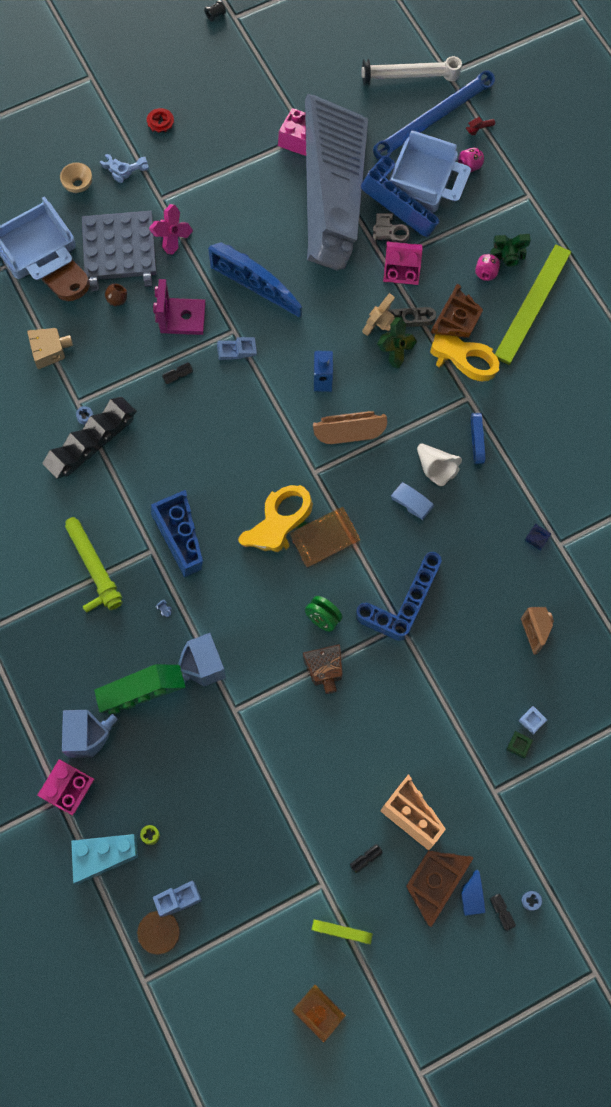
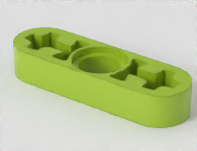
M315 919L311 929L312 931L370 945L373 936L369 932Z

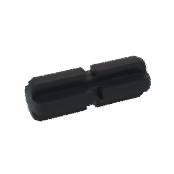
M187 362L177 367V370L172 369L164 373L162 378L166 384H169L179 379V376L183 377L193 372V368Z
M375 844L364 853L365 855L359 856L350 863L351 869L355 873L359 872L368 865L369 861L372 862L383 853L379 845Z
M500 894L492 896L490 902L495 912L499 913L500 916L498 918L504 930L508 931L514 928L516 924L510 912H507V906Z

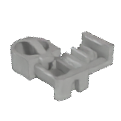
M377 214L376 225L373 227V242L376 243V240H391V242L406 243L409 239V229L403 224H390V220H393L392 214ZM398 230H404L407 235L400 236L394 235V233Z

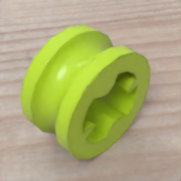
M152 825L143 827L140 833V838L146 845H154L160 837L159 831ZM148 830H151L152 833L155 831V835H153V839L150 841L144 837L147 835Z

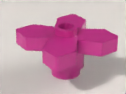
M169 204L164 210L163 220L154 221L149 227L154 236L163 237L162 247L167 254L171 255L178 249V237L188 238L193 232L188 223H179L180 211L173 204Z

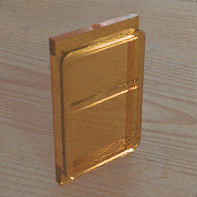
M344 507L290 533L293 543L306 567L360 541Z

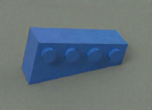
M186 490L151 504V515L184 577L202 570L203 560Z

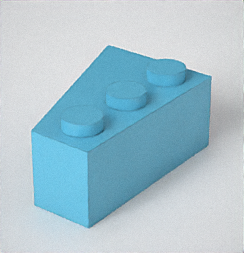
M131 834L71 841L73 884L79 885L86 880L138 858L137 836Z

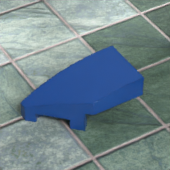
M475 870L470 880L462 886L461 896L465 916L486 913L480 873L478 870Z

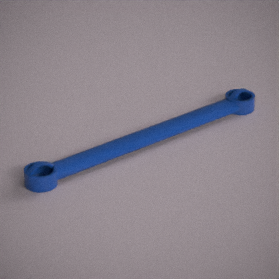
M489 70L481 72L476 79L386 140L379 141L373 148L374 156L380 160L383 157L380 154L387 149V155L385 156L389 157L391 152L405 143L411 131L421 133L482 90L490 88L495 82L494 74ZM482 75L488 76L485 79L481 80ZM490 80L489 85H484L486 81ZM380 144L385 146L378 151V146Z

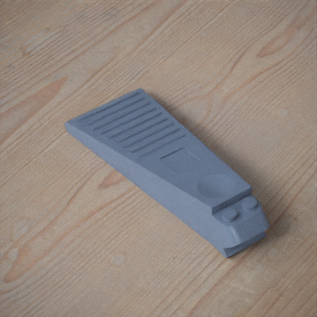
M307 94L305 99L308 216L307 260L338 271L339 268L345 269L352 254L353 243L357 241L368 118L315 95Z

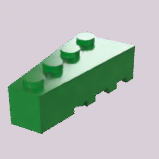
M155 664L97 688L94 691L99 713L115 715L120 713L121 709L133 708L136 704L148 702L151 699L186 687L180 665Z

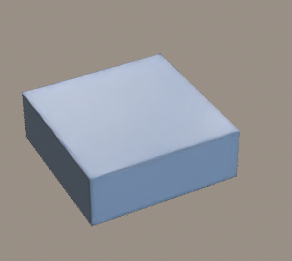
M534 706L519 720L532 734L547 721Z

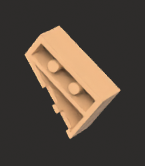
M409 774L380 811L427 850L434 846L446 830L435 812L423 799L422 793L413 784Z

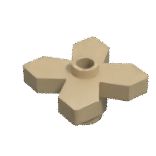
M390 293L380 306H375L369 314L370 317L366 322L367 324L362 330L366 336L371 333L376 325L382 330L390 331V324L395 319L394 315L388 311L395 299Z

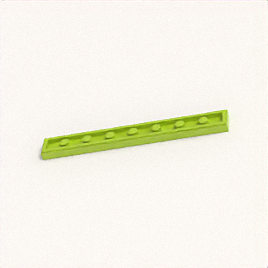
M555 244L495 353L499 361L508 365L511 364L566 264L571 251Z

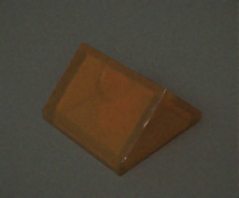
M316 985L292 1009L323 1043L346 1016Z

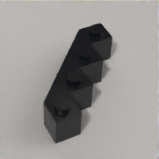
M123 397L110 399L103 413L90 416L83 430L71 432L62 447L51 449L42 464L57 479L70 476L79 466L90 459L125 427L130 425L137 411Z

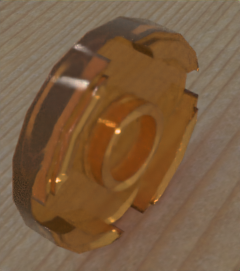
M158 911L151 912L139 924L137 931L138 941L149 953L158 955L167 953L178 942L180 935L179 924L172 915L160 917Z

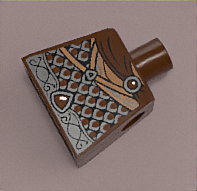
M340 644L304 652L303 660L314 685L323 684L326 694L337 692L335 681L342 680Z

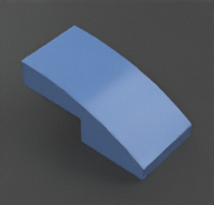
M237 337L236 341L217 342L219 360L241 359L257 354L255 337Z
M403 482L391 495L392 500L403 505L409 513L422 520L434 507L432 502Z
M193 880L176 889L170 888L153 897L160 917L176 913L202 901Z

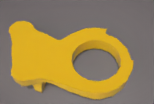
M435 334L430 353L438 357L436 366L439 368L446 360L450 359L463 374L477 381H489L499 371L498 358L489 346L481 343L463 342L458 336ZM466 357H480L489 364L490 369H476L468 363Z
M301 485L283 487L275 493L272 491L265 502V520L251 530L243 532L238 539L239 543L244 547H256L263 551L272 550L279 552L282 548L287 550L290 547L286 539L287 534L301 524L312 511L313 503L309 492ZM299 496L303 498L302 507L295 514L290 516L278 514L280 503L287 497Z

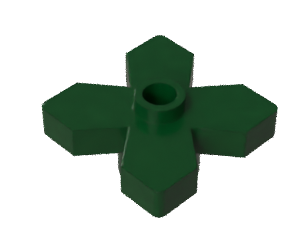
M519 234L513 239L508 238L506 235H496L493 239L494 248L491 249L490 254L502 260L507 267L516 266L519 264L520 259L526 258V247L531 242L530 234Z
M395 317L390 324L391 332L382 334L377 345L381 351L389 352L388 361L392 367L400 368L404 362V349L412 350L417 340L413 334H405L406 323L402 318Z

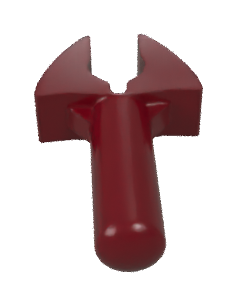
M477 117L468 123L470 127H466L469 134L476 135L479 129L494 126L495 120L482 121L480 117Z

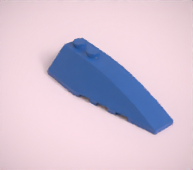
M222 242L211 245L208 248L210 267L299 318L302 316V306L292 293L270 272L250 259L248 255L241 254L232 246L225 245Z

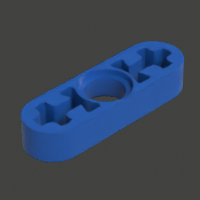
M471 413L474 464H484L485 446L482 414Z

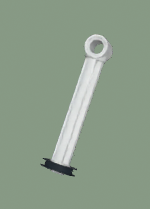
M452 56L442 63L370 65L369 59L367 62L363 59V85L365 86L368 83L369 86L371 79L444 76L448 81H456L460 75L462 61L458 57Z

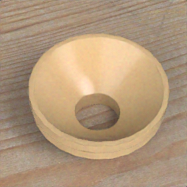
M71 163L61 171L60 180L66 190L79 193L85 191L91 185L92 173L85 164ZM81 180L83 183L80 186H74L73 182Z

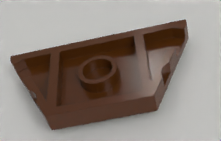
M457 284L430 333L469 338L483 309L474 302L469 294L465 295L460 290L461 286Z
M428 851L409 880L406 888L429 927H432L473 860L472 856Z

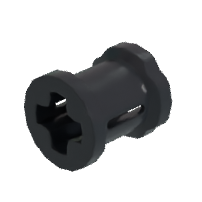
M217 0L216 4L204 8L205 14L211 22L219 15L226 13L225 6L220 0Z

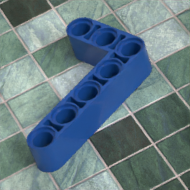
M383 156L369 171L361 184V189L418 233L429 237L439 224L438 217L387 179L395 167V162L391 158Z
M436 552L426 554L397 616L372 604L362 603L357 607V621L395 640L402 641L406 639L442 561L440 555ZM434 560L437 565L430 566L427 561ZM425 576L429 582L424 583L419 578ZM418 593L421 598L414 599L411 594ZM366 610L370 613V616L363 617L360 612ZM411 610L413 615L406 616L403 611ZM384 618L388 624L380 625L377 620ZM401 626L406 632L400 634L395 628Z

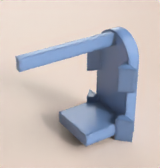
M162 600L155 607L157 610L160 609L162 616L169 617L171 616L172 609L170 606H166L167 602L165 600Z

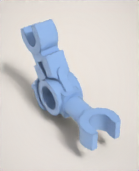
M109 154L105 155L108 162L100 161L102 168L112 172L113 179L119 183L129 178L132 171L138 169L145 171L149 169L146 157H140L136 163L131 165L122 163L117 159L113 160Z

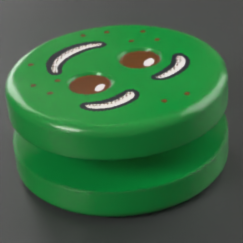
M315 596L311 603L305 607L307 617L316 626L325 631L332 632L336 625H338V622L342 621L343 617L340 610L324 597Z

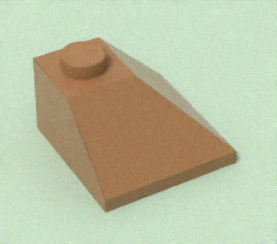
M546 607L527 608L521 618L534 655L538 654L545 645L553 626L552 623H554L553 616L547 611Z

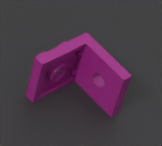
M159 279L158 286H155L157 303L153 305V312L155 314V322L159 324L160 333L204 335L205 299L170 298L166 279ZM187 313L191 315V318L183 319L182 316Z

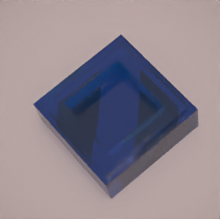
M535 524L525 538V541L541 551L551 533Z

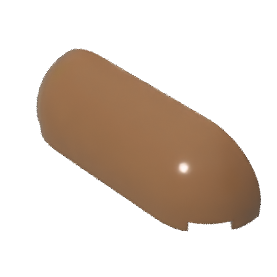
M374 411L327 416L321 418L319 423L314 422L313 430L317 439L326 444L369 440L378 437L384 432L387 426V416L385 414L381 416L374 415Z

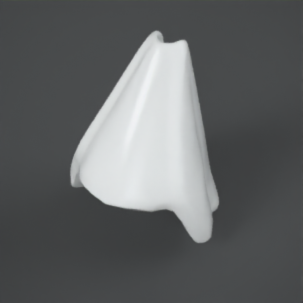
M419 444L417 447L425 475L438 486H444L458 474L460 470L458 466L462 463L461 457L451 455L425 444Z

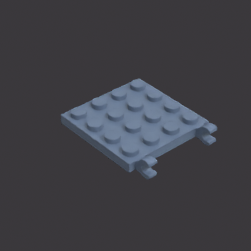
M152 211L82 216L84 272L90 280L92 291H99V279L143 276L145 287L152 286L151 275H157L154 235L149 230V227L153 224Z

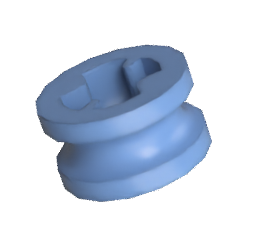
M86 406L80 407L76 412L78 422L83 425L87 423L89 417L86 416V419H82L81 414L84 415L83 413L87 412L89 417L93 415L92 410Z
M535 891L525 893L521 899L523 907L529 911L537 910L542 904L541 896ZM531 895L537 900V903L533 904L532 907L529 906L530 903L526 902V899L530 898Z

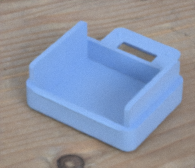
M411 131L410 136L403 145L389 181L430 212L434 213L437 211L442 198L452 201L460 199L471 168L456 162L458 156L456 144ZM454 171L459 174L453 189L450 190L446 187Z
M45 196L42 197L43 202L0 225V257L17 279L30 274L33 279L40 280L72 261V256L69 252L76 247L74 236Z

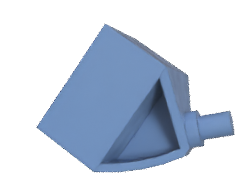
M210 633L187 641L178 664L181 667L184 683L191 679L202 686H207L226 678L224 667Z
M63 710L62 752L68 758L94 757L106 743L109 731L112 729L111 726L118 719L112 714L106 721L103 720L100 723L88 710Z

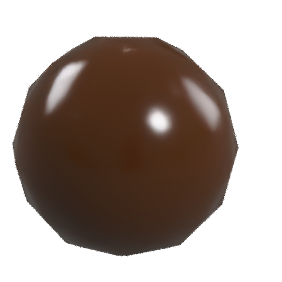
M111 284L105 291L106 301L112 306H121L127 300L128 293L122 285Z

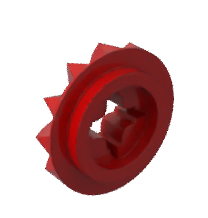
M158 108L148 114L147 125L151 128L152 132L157 131L160 133V131L166 132L167 129H172L174 117L169 110ZM161 117H162V119H163L162 123H161V124H158V122L160 121V119H161Z

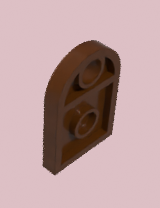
M73 260L41 278L55 295L63 301H73L81 298L90 287V281L86 273Z

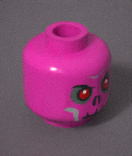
M475 147L463 150L458 157V163L469 166L471 172L479 170L484 162L483 153Z
M492 254L480 256L475 268L476 275L485 281L495 279L499 272L500 261Z

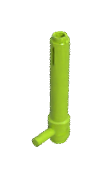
M75 517L67 519L65 521V528L98 588L99 597L84 605L83 609L87 613L102 603L109 610L120 607L123 604L120 592L116 591L117 586L109 578L80 521Z

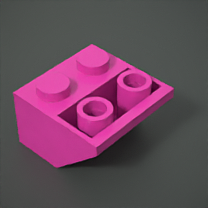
M292 108L279 130L278 146L306 156L305 112Z
M387 242L383 282L419 285L422 245Z
M59 759L37 796L73 816L95 779Z

